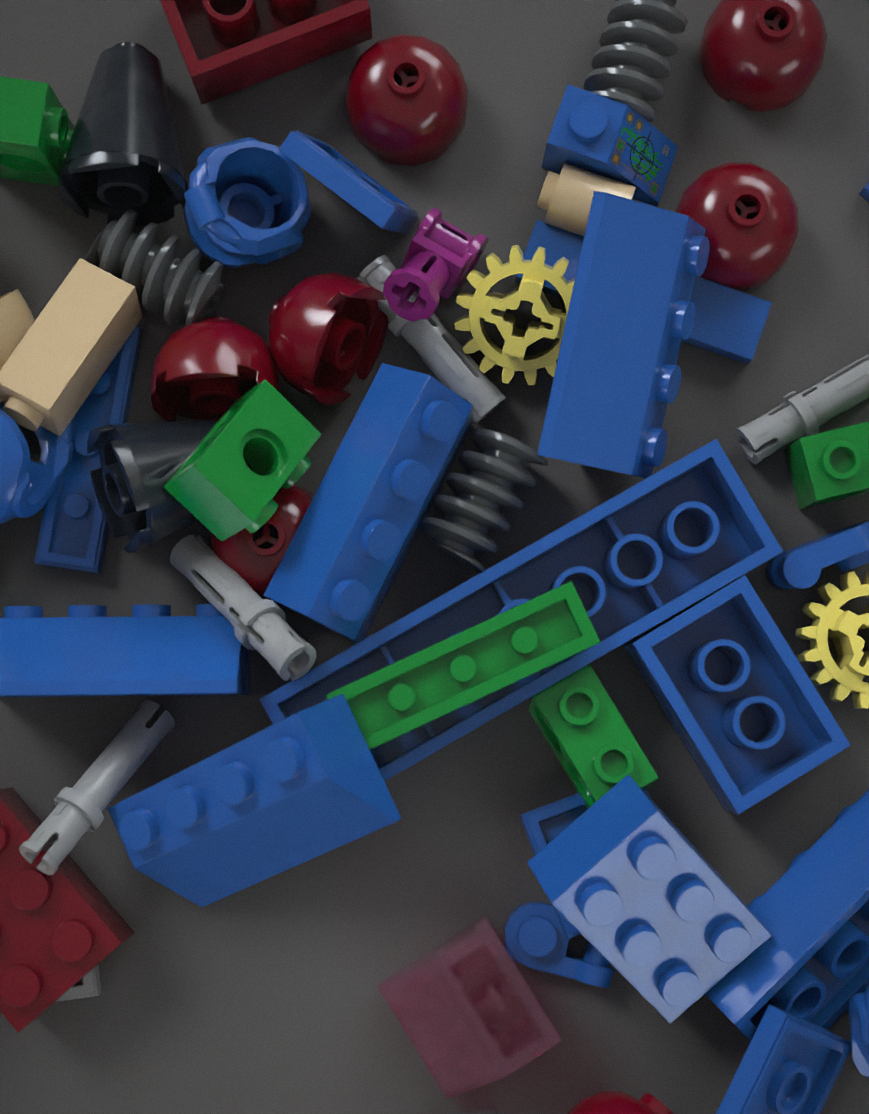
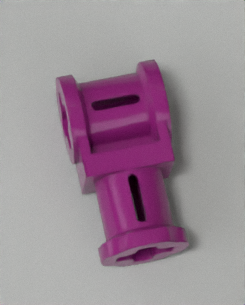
M436 207L431 208L418 227L401 268L394 270L383 286V294L388 301L390 309L401 318L409 321L430 318L438 307L439 295L448 300L458 286L462 287L466 283V277L472 269H475L489 239L481 233L474 237L442 219L443 211ZM420 287L417 299L414 302H410L409 298Z

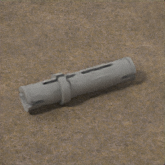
M382 255L370 263L356 279L383 292L384 282L396 270V267L386 255ZM416 291L409 298L410 302H414L417 299L418 293ZM387 299L377 300L378 307L388 316L390 321L388 328L395 337L402 335L442 384L473 405V422L475 424L484 420L507 399L495 384L479 370L480 367L469 354L464 353L462 345L450 334L434 313L426 320L409 321L394 313L390 309Z
M869 354L799 394H796V391H791L780 398L779 406L756 420L735 430V437L738 440L745 438V440L738 442L748 460L753 464H757L778 449L800 437L818 434L819 426L869 398Z
M188 535L175 545L170 556L171 564L186 576L194 587L234 627L235 637L246 649L258 651L284 681H288L289 678L295 681L303 677L311 669L316 659V650L286 622L285 612L273 600L262 599L235 570L218 558L201 535H197V538L194 535Z
M144 700L138 706V710L94 763L84 772L72 788L64 787L54 799L55 809L30 838L21 844L19 851L27 862L31 864L47 844H52V847L42 857V861L36 869L47 875H54L58 870V866L75 847L81 837L86 832L93 833L104 821L102 812L118 795L119 791L164 737L175 728L176 723L167 710L148 729L146 726L152 720L154 713L159 709L160 705L151 700Z

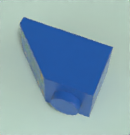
M567 84L546 143L542 168L560 174L564 163L591 171L635 186L633 199L657 207L678 146L629 105Z

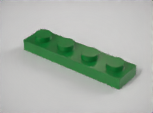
M570 581L328 693L326 697L329 700L344 694L370 750L600 643V640L573 582Z

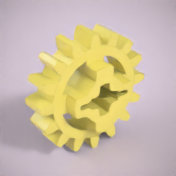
M514 245L511 247L509 262L504 264L498 256L491 253L486 257L489 274L485 276L481 272L472 269L466 277L476 289L475 293H459L456 299L457 304L469 309V315L458 318L455 321V329L471 331L472 337L464 344L462 350L465 354L480 350L485 355L479 368L483 373L490 370L495 364L503 367L502 383L509 384L515 371H524L528 385H535L538 369L545 367L552 377L555 374L575 278L567 281L563 276L569 262L564 257L558 260L552 267L545 264L546 251L544 247L539 246L534 253L533 259L526 260L523 258L519 245ZM523 273L520 286L506 294L488 292L501 279ZM545 280L550 282L562 296L566 313L550 306L542 292ZM521 300L533 303L532 314L541 318L540 322L530 321L526 330L516 328V317L507 313L506 310H517ZM482 318L486 322L496 324L505 340L503 350L496 346L487 335ZM543 337L553 340L559 338L547 350L535 355L524 356L526 347Z
M852 571L840 575L842 591L830 582L818 588L820 597L824 601L823 605L813 602L804 604L802 611L813 619L812 626L796 629L795 636L810 640L811 649L802 652L797 657L799 662L816 663L818 669L810 678L813 685H821L829 681L833 684L829 695L830 700L842 702L851 692L854 708L869 709V683L862 682L864 676H869V651H862L865 641L857 635L858 630L869 628V604L865 606L860 615L849 610L843 611L840 609L843 604L853 598H869V571L866 572L862 585L856 573ZM828 636L833 639L838 658L836 662H834L829 651Z

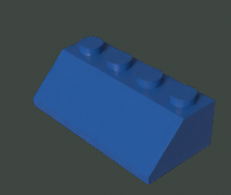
M594 191L537 455L642 478L650 477L653 467H659L662 463L667 447V431L662 429L667 403L672 404L675 401L681 383V368L676 365L681 340L689 338L695 320V304L693 301H690L695 276H701L704 273L709 257V240L707 237H704L706 229L690 216L610 193Z
M382 363L263 596L355 644L364 640L421 528L420 522L422 518L427 516L433 500L438 494L473 424V405L431 375Z
M212 604L196 605V616H171V605H132V617H107V606L72 605L68 606V617L43 618V607L4 606L3 618H0V698L251 695V650L246 649L235 637L234 627Z
M344 694L297 712L107 808L134 869L200 907L216 902L402 819Z
M869 789L854 804L847 806L838 814L833 826L810 849L801 852L794 858L788 871L764 895L756 897L749 903V909L771 934V937L705 993L750 1042L769 1004L828 1029L849 1008V1001L855 993L865 992L869 984Z

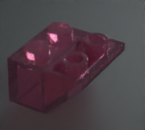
M487 915L377 986L446 1099L505 1078L562 1041L556 1025Z

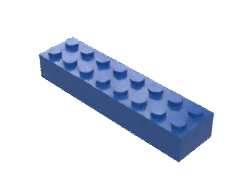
M715 439L311 669L303 677L290 681L259 700L274 725L297 712L328 700L326 697L328 693L572 581L600 643L370 749L382 778L386 781L782 553L783 550L718 440Z

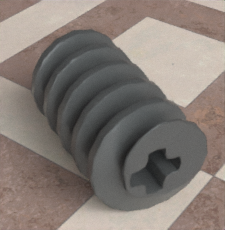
M616 0L617 2L611 6L607 21L609 25L601 33L599 40L601 48L595 51L591 63L593 71L587 74L583 88L586 91L629 105L651 123L655 118L656 111L643 100L656 101L661 99L664 88L653 78L662 79L669 77L672 65L662 56L677 54L680 43L672 34L684 32L688 20L683 13L674 8L677 0Z
M129 209L118 221H111L92 243L85 261L135 286L138 299L142 297L144 309L155 314L164 309V319L169 325L179 326L186 321V326L205 318L213 317L217 312L225 292L224 285L220 283L223 264L215 261L204 273L198 270L202 257L201 250L198 248H194L183 259L178 258L177 254L181 238L177 235H172L161 247L155 244L159 233V225L155 222H150L140 233L135 232L134 229L138 219L137 211Z
M477 429L472 434V441L481 453L463 451L459 456V463L469 475L450 473L446 478V484L457 497L436 495L433 500L434 507L444 519L423 517L420 522V527L431 539L430 543L478 573L486 569L474 556L475 552L480 550L497 553L499 549L487 534L488 530L492 528L509 532L512 527L501 514V508L505 506L522 510L525 505L513 491L515 484L535 488L537 481L525 468L528 462L548 466L545 458L537 455L538 452L507 434L486 429Z

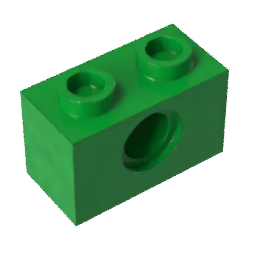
M0 76V178L58 187L59 172L75 128L68 117L66 108L62 107L49 83Z
M264 379L234 401L165 484L164 488L221 542L244 528L252 534L261 528L277 510L279 505L272 498L281 486L284 489L289 488L310 467L312 461L306 454L321 436V433ZM244 459L250 464L252 471L248 468Z

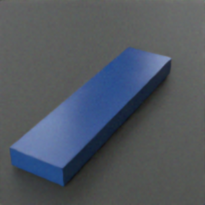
M536 220L523 258L532 260L538 247H544L546 251L545 264L552 267L563 257L569 261L566 272L563 275L569 281L576 277L584 236ZM523 273L516 275L515 283H521ZM695 276L690 299L695 304L694 325L689 338L681 341L748 365L755 354L772 302ZM545 280L542 292L562 299L558 290Z
M140 326L135 327L71 420L72 461L56 491L48 498L44 505L34 563L38 565L101 574L109 527L100 509L90 471L101 468L99 450L87 454V441L89 432L95 428L106 424H127L143 334Z

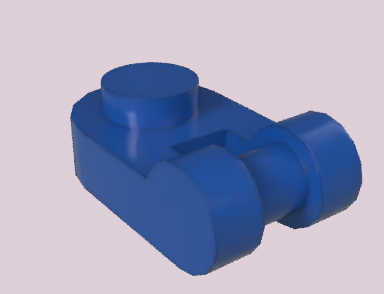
M869 519L816 538L771 558L766 567L768 581L772 586L781 590L804 589L811 587L818 581L821 569L836 563L839 572H844L869 563Z
M529 901L518 905L509 914L504 925V940L509 953L518 963L528 968L575 979L589 985L602 988L611 987L615 968L609 966L610 962L589 941L584 959L566 954L569 939L565 938L553 904Z

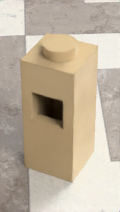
M80 258L0 369V396L5 404L3 411L15 420L16 423L29 430L36 431L39 426H42L61 436L143 317L135 286Z

